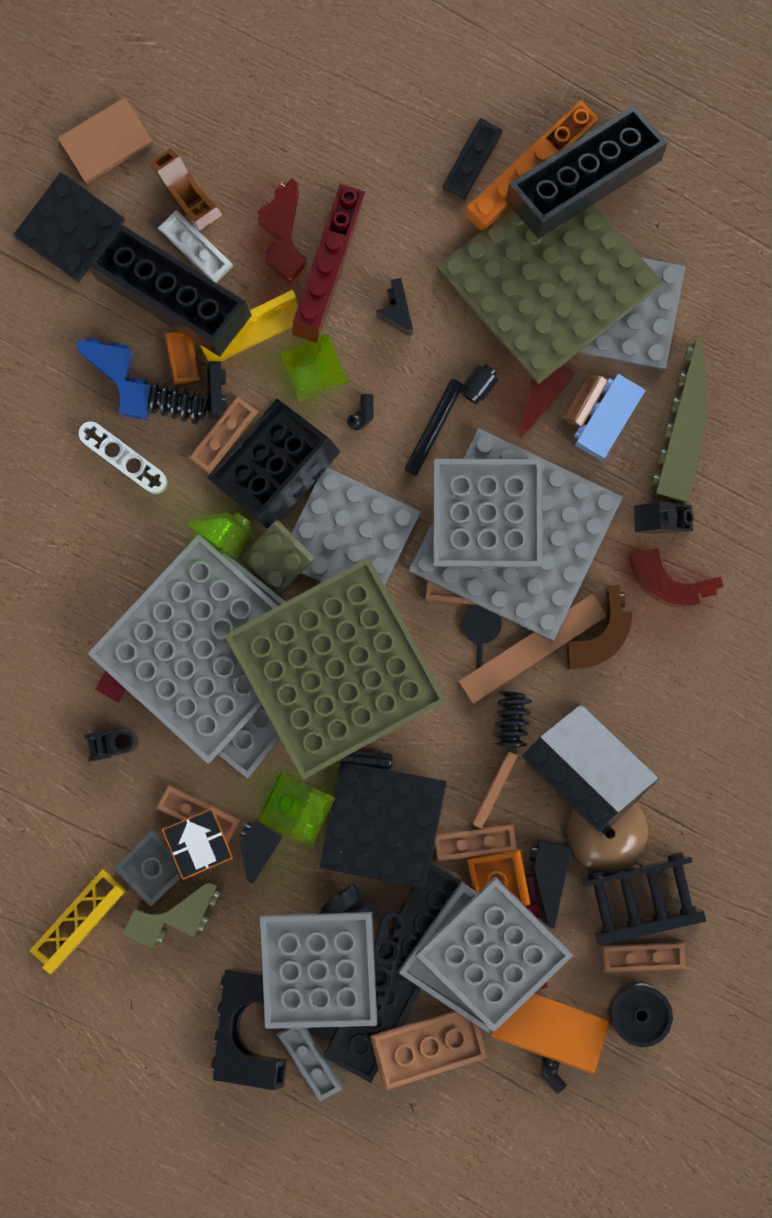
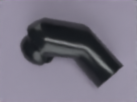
M373 394L360 395L361 409L347 418V424L353 430H361L373 420Z
M543 1057L541 1076L556 1094H559L567 1086L558 1075L560 1062Z

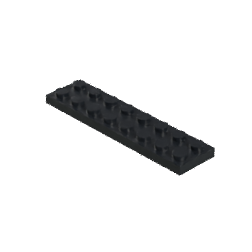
M431 865L427 889L412 887L399 911V914L405 920V931L383 1014L377 1017L376 1026L337 1027L322 1055L323 1058L372 1083L378 1071V1066L370 1036L402 1026L421 990L419 986L399 974V969L463 881ZM396 919L389 930L388 936L386 935L385 937L396 942L397 937L391 936L393 928L399 927ZM388 943L382 944L378 950L379 956L383 959L391 957L393 947ZM381 970L375 971L376 986L383 985L386 981V973ZM376 991V994L383 995V991Z

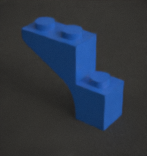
M86 338V341L78 340L77 349L81 355L118 386L120 393L118 412L121 416L148 421L153 388L151 385H148V381L133 378L132 382L129 381L134 354L131 349H128V345L113 342L112 346L104 345L101 340L95 338Z

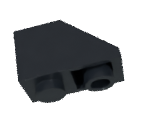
M655 502L634 506L636 533L693 532L694 516L692 505Z

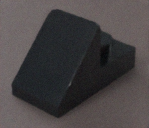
M392 279L391 288L387 289L390 305L395 304V306L376 310V317L407 336L413 335V327L402 279Z

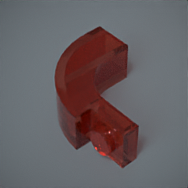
M658 548L632 554L628 557L632 572L641 588L655 600L669 606L682 608L697 606L700 604L698 594H701L702 598L718 595L717 590L724 587L721 577L692 584L675 581L664 570Z

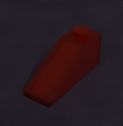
M564 364L539 384L531 378L518 433L521 439L572 380L575 373Z

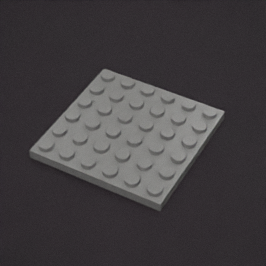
M478 428L464 459H542V568L434 567L433 520L409 572L554 641L623 496Z
M198 534L90 650L88 655L209 764L262 707L258 696L224 635L278 606Z

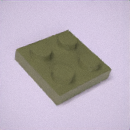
M279 520L275 521L242 557L278 596L315 559Z

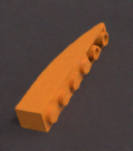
M580 100L467 206L465 217L480 232L482 230L485 231L495 220L511 208L505 201L510 182L581 139L599 121V118Z

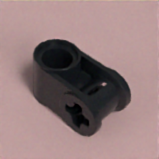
M119 729L84 735V739L88 742L90 754L88 762L131 753L138 746V737L131 730ZM122 734H126L130 738V744L126 749L121 748L118 744V739Z

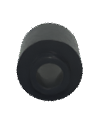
M484 364L483 367L477 365L463 383V389L460 393L470 402L478 405L480 401L485 400L497 384L498 379L495 377L497 372L487 364Z

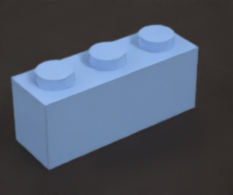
M620 374L616 376L615 380L609 378L602 391L605 394L601 403L598 401L595 403L589 414L592 416L587 425L580 426L574 437L578 440L574 446L602 462L646 390Z

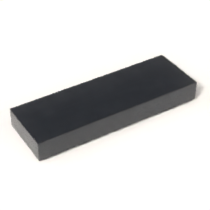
M479 118L442 188L466 200L502 135L503 129Z

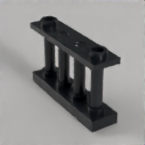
M683 852L667 855L668 860L615 873L604 874V870L588 873L589 878L583 879V884L586 887L592 885L594 887L603 925L600 927V932H595L597 944L602 946L707 922L704 911L696 909L695 905L692 906L683 865L692 863V858L684 856ZM673 868L682 906L679 909L680 913L670 915L668 911L666 912L657 870ZM644 873L647 876L655 910L654 919L643 921V918L639 917L630 878L631 876ZM620 879L629 918L627 925L621 927L613 924L604 886L605 882Z

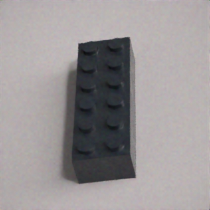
M632 106L510 182L505 201L539 239L662 161L668 142L635 106Z
M120 223L87 264L95 279L219 357L252 316L245 300Z

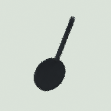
M478 605L470 607L462 618L463 633L470 641L478 644L476 670L482 666L483 644L493 641L499 635L502 626L499 615Z

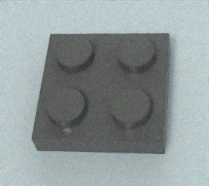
M154 829L113 867L150 907L181 878L168 844Z

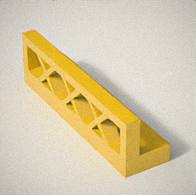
M291 290L250 310L252 316L220 357L201 346L208 362L223 361L291 328L299 305L294 291Z
M102 869L29 951L44 964L42 968L49 974H52L127 890L107 871ZM104 878L114 888L107 896L97 897L96 885ZM92 890L93 897H86ZM93 900V911L89 916L79 917L78 905L81 901ZM74 910V917H68ZM63 921H75V931L70 937H60V925ZM56 930V937L49 938ZM56 941L57 951L50 959L38 950L45 942Z

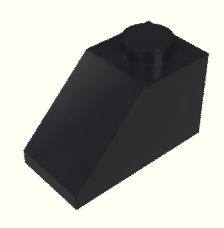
M257 819L252 824L247 822L239 834L243 837L240 847L247 881L251 884L254 883L283 836Z

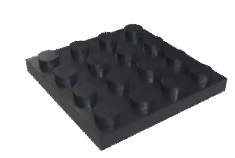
M341 761L319 868L427 889L447 781Z

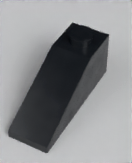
M538 840L537 845L532 844L529 860L533 861L532 867L546 924L550 928H555L572 848Z

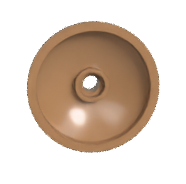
M636 803L611 827L614 830L612 838H607L605 834L601 837L573 809L567 824V840L569 847L572 848V853L580 863L594 871L604 870V873H615L630 867L639 859L646 847L648 827L645 816Z

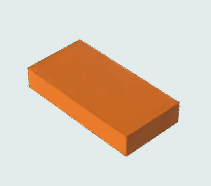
M179 331L164 333L174 386L201 382L193 340Z

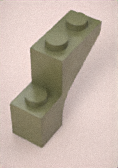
M207 882L166 912L153 913L138 907L135 908L123 935L153 948L157 942L162 944L168 931L164 927L167 924L194 937L198 931L203 932L209 920V917L205 916L209 906L214 908L220 896V892L216 891L219 884Z

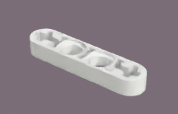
M89 421L80 427L79 438L87 447L146 491L152 494H159L166 489L167 478L161 470L99 424ZM96 428L95 433L103 440L104 436L107 435L108 438L101 445L93 438L86 440L88 437L85 433L87 429L92 431ZM110 443H116L120 447V452L115 457H109L105 453V448ZM131 459H138L141 462V468L136 473L127 471L126 465ZM147 467L151 468L147 473L152 477L161 476L159 478L161 482L159 487L153 486L150 488L151 482L144 476L142 481L138 480L145 473Z

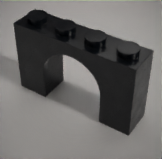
M240 968L226 969L225 974L221 978L222 1001L219 1003L217 1011L220 1019L219 1028L214 1038L217 1047L216 1056L213 1058L211 1065L212 1072H214L213 1080L268 1090L284 1087L287 1059L263 1056L252 1052L244 1044L240 1035V1019L245 1009L254 1002L264 1004L263 972Z

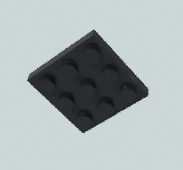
M60 172L13 235L79 283L89 269L88 262L119 223L123 224L125 222V218Z

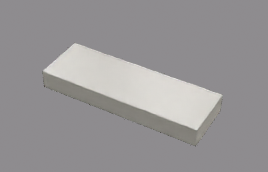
M177 210L158 227V230L212 281L217 283L233 267V264Z

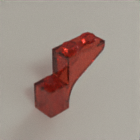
M292 178L287 183L283 182L279 185L274 193L276 195L270 203L266 202L258 211L259 216L257 218L259 225L279 241L278 243L273 242L266 250V265L289 284L307 266L306 257L296 249L291 240L299 199L298 183Z

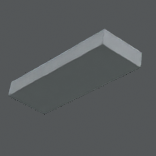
M282 1028L278 1030L277 1036L319 1102L343 1089V1083L329 1061L323 1058V1052L308 1028Z

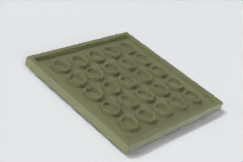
M591 205L539 239H537L513 209L510 208L485 231L482 230L437 266L438 271L537 384L545 380L663 285V281L594 205Z
M369 557L224 635L303 780L447 701Z

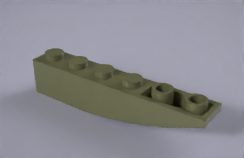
M697 339L692 344V347L687 346L684 355V361L688 362L686 371H681L677 387H681L679 397H674L670 412L674 413L672 423L668 422L666 425L664 438H668L665 448L661 447L657 463L661 464L659 474L654 473L650 489H654L653 497L678 504L688 502L701 452L705 427L706 374L702 341Z

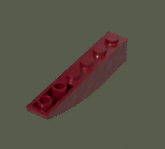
M342 184L339 185L293 319V336L318 343L347 255L365 191Z

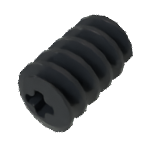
M156 382L150 400V412L156 414L160 409V413L164 417L170 412L172 419H177L181 413V420L183 422H187L191 416L192 424L196 425L200 419L203 421L205 417L209 393H206L203 399H199L198 390L191 397L187 387L182 394H179L178 385H175L172 391H168V382H165L161 389L158 388V382Z
M499 691V694L505 696L506 699L499 700L498 705L504 707L505 710L497 711L496 713L497 716L503 718L502 721L495 722V726L502 729V731L494 733V737L501 741L493 744L516 748L527 746L526 742L520 740V737L528 735V732L521 729V726L529 725L530 723L522 717L523 715L531 714V711L525 708L524 705L532 703V700L527 698L524 693Z

